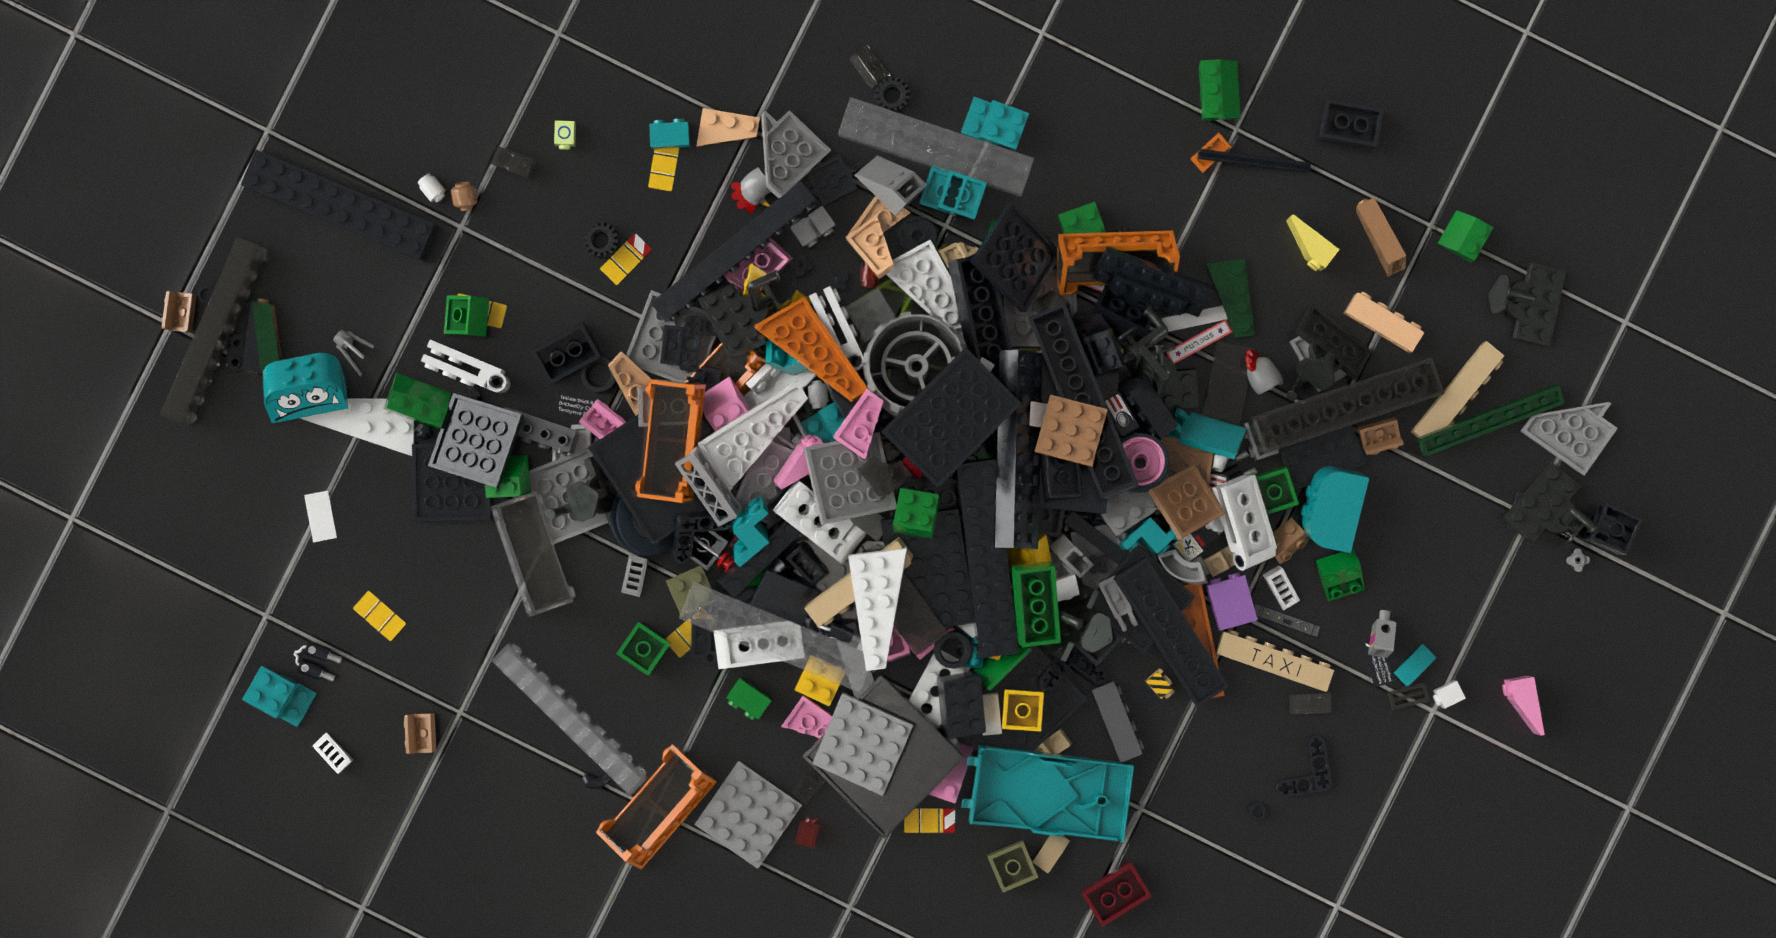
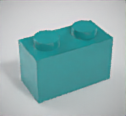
M673 119L672 123H665V120H654V123L649 124L651 149L690 147L689 123L685 122V119Z

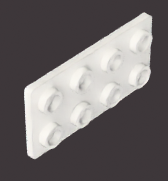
M765 364L746 383L751 390L744 398L750 407L754 408L796 381L804 389L817 375L810 370L790 375Z

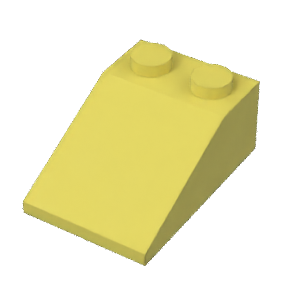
M1294 214L1291 215L1286 222L1305 260L1308 261L1307 265L1314 271H1317V269L1322 271L1340 249Z

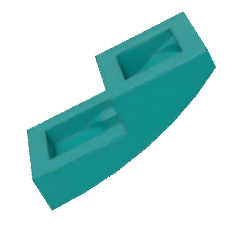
M1422 644L1396 669L1394 674L1406 686H1409L1436 659V656Z

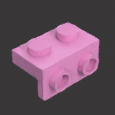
M599 399L594 402L592 407L579 421L580 424L599 439L626 422Z

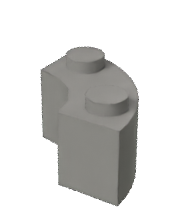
M1176 549L1157 555L1162 566L1177 580L1192 585L1208 583L1201 562L1192 563L1185 561Z

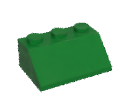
M1221 59L1201 60L1199 62L1202 121L1241 119L1237 61Z
M396 373L383 410L440 429L448 410L451 392Z
M1018 643L1019 653L1001 655L999 660L990 657L983 658V669L972 668L971 671L981 676V682L990 691L1032 650L1029 647L1022 648Z

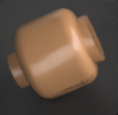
M470 182L456 183L455 187L451 189L453 205L460 208L461 211L471 210L472 206L477 204L476 187L471 185Z

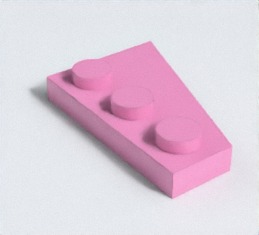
M866 389L833 435L834 439L865 460L882 408L883 399L869 389Z
M803 695L781 727L820 738L826 732L833 715Z

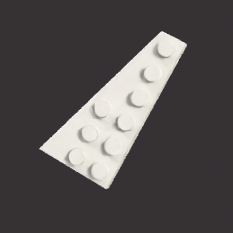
M931 240L893 260L895 268L886 275L930 316L935 314L942 317L943 321L953 327L963 338L951 276Z
M798 381L698 442L699 447L730 491L773 441L774 437L783 429L789 419L808 399Z
M348 399V409L300 418L412 456V444H415V421L383 410L387 399Z
M907 547L851 554L848 556L866 671L885 669L887 666Z

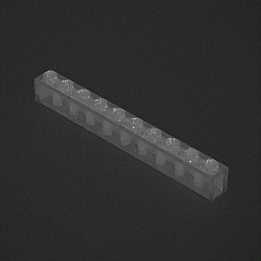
M507 644L491 661L631 796L648 779L645 776L647 772L641 766L636 767L632 763L633 759L626 752L622 754L617 749L619 745L612 738L608 740L604 736L605 731L598 725L595 727L590 722L592 719L584 711L580 713L576 709L578 705L571 698L567 700L562 695L564 691L556 684L553 686L548 681L550 678L543 671L539 673L534 668L536 664L529 657L525 659L521 655L522 650L517 645Z

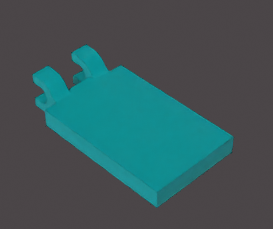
M1177 408L1174 420L1178 426L1167 437L1179 438V443L1235 460L1246 435L1247 428L1193 412L1189 416L1184 410Z

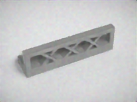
M699 446L693 448L686 457L676 461L675 465L718 526L738 517L742 507ZM690 460L694 466V471L686 470L683 464ZM695 477L703 479L705 487L698 486L695 483ZM706 493L713 494L716 497V503L708 501ZM717 508L725 510L728 516L721 519L717 514Z

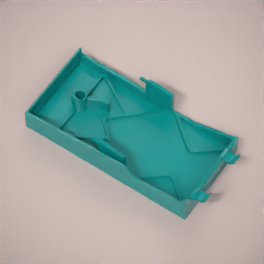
M981 744L978 745L977 757L968 756L967 766H976L971 799L962 800L961 808H970L968 820L970 824L1030 829L1033 833L1063 837L1064 835L1121 841L1124 843L1134 771L1132 763Z

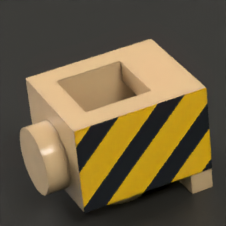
M1159 668L1145 682L1160 699L1163 697L1167 699L1175 691L1170 686L1172 681L1166 675L1162 676L1161 673L1163 671Z

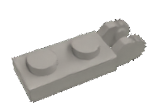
M1112 576L1098 583L1114 618L1117 619L1124 632L1127 629L1121 618L1122 615L1127 613L1134 627L1138 624L1129 602L1113 579L1115 576Z

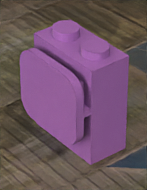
M1239 572L1228 575L1229 579L1221 581V578L1210 580V584L1206 585L1212 612L1220 631L1258 620L1245 575L1240 576Z

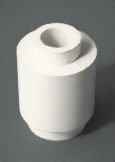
M430 173L418 181L420 190L430 202L435 201L437 203L445 197V188Z
M822 380L811 381V385L807 386L809 404L812 405V409L825 408L827 402H829L826 385L822 384Z

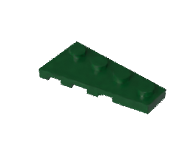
M1245 259L1206 264L1234 337L1254 336Z

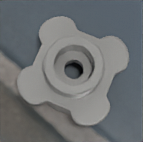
M1575 549L1574 553L1567 557L1566 562L1574 567L1576 572H1580L1583 569L1582 567L1590 562V558L1582 554L1581 549Z

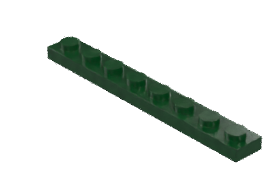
M1556 384L1417 437L1422 455L1425 457L1565 404L1560 385Z

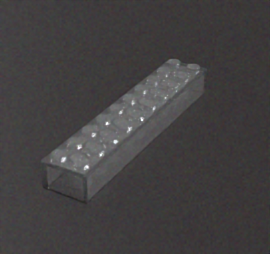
M852 97L849 99L838 132V137L928 167H934L946 172L951 170L987 182L986 186L1019 197L1022 196L1034 160L1032 157Z
M695 581L679 615V618L857 692L861 691L869 672L866 671L863 650L827 637L824 634L754 607Z

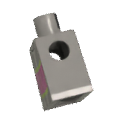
M1380 610L1379 619L1373 623L1368 655L1387 658L1394 651L1396 622L1391 621V611Z

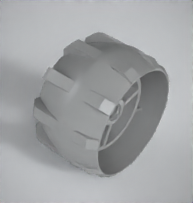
M911 312L901 313V317L889 321L884 326L880 325L874 331V336L863 356L865 384L870 391L883 399L882 408L891 414V417L895 418L915 397L902 394L891 385L887 378V367L906 371L908 380L914 385H921L923 390L925 388L924 383L927 382L930 375L928 363L941 351L949 364L965 347L967 348L961 334H958L940 316L935 314L932 316L911 314ZM911 342H925L933 345L923 356L918 354L911 355L906 361L891 358L898 348ZM917 365L922 366L919 372L912 370Z

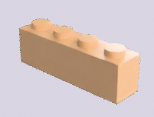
M1361 292V294L1356 293L1343 314L1406 352H1413L1424 334L1420 330L1422 327L1414 322L1408 323L1404 320L1405 317L1398 312L1393 314L1388 311V306L1385 304L1373 302L1370 295Z

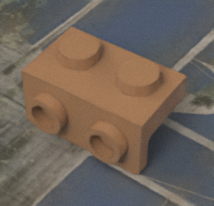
M166 291L162 329L192 333L197 295Z
M1396 417L1358 427L1362 448L1366 455H1376L1380 451L1394 450L1404 445L1400 437Z
M1292 517L1273 532L1277 546L1274 557L1279 564L1286 562L1292 557V554L1304 548L1309 541L1305 531Z
M435 713L405 715L406 753L436 752Z

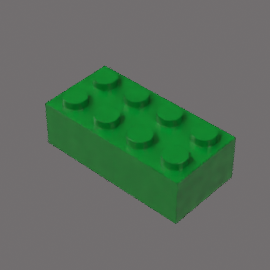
M1050 561L1011 566L1018 643L1022 648L1061 643L1055 566Z

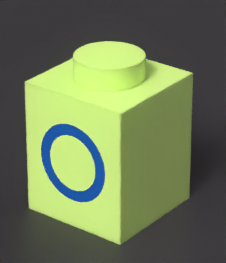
M555 121L554 144L559 146L561 150H570V147H575L576 123L574 121Z

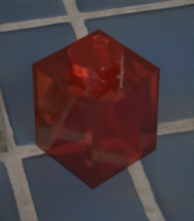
M805 817V820L801 819L795 844L814 848L820 825L816 823V819Z

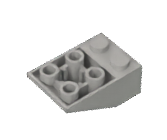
M876 156L855 174L895 216L913 202L927 186L914 171L879 156Z

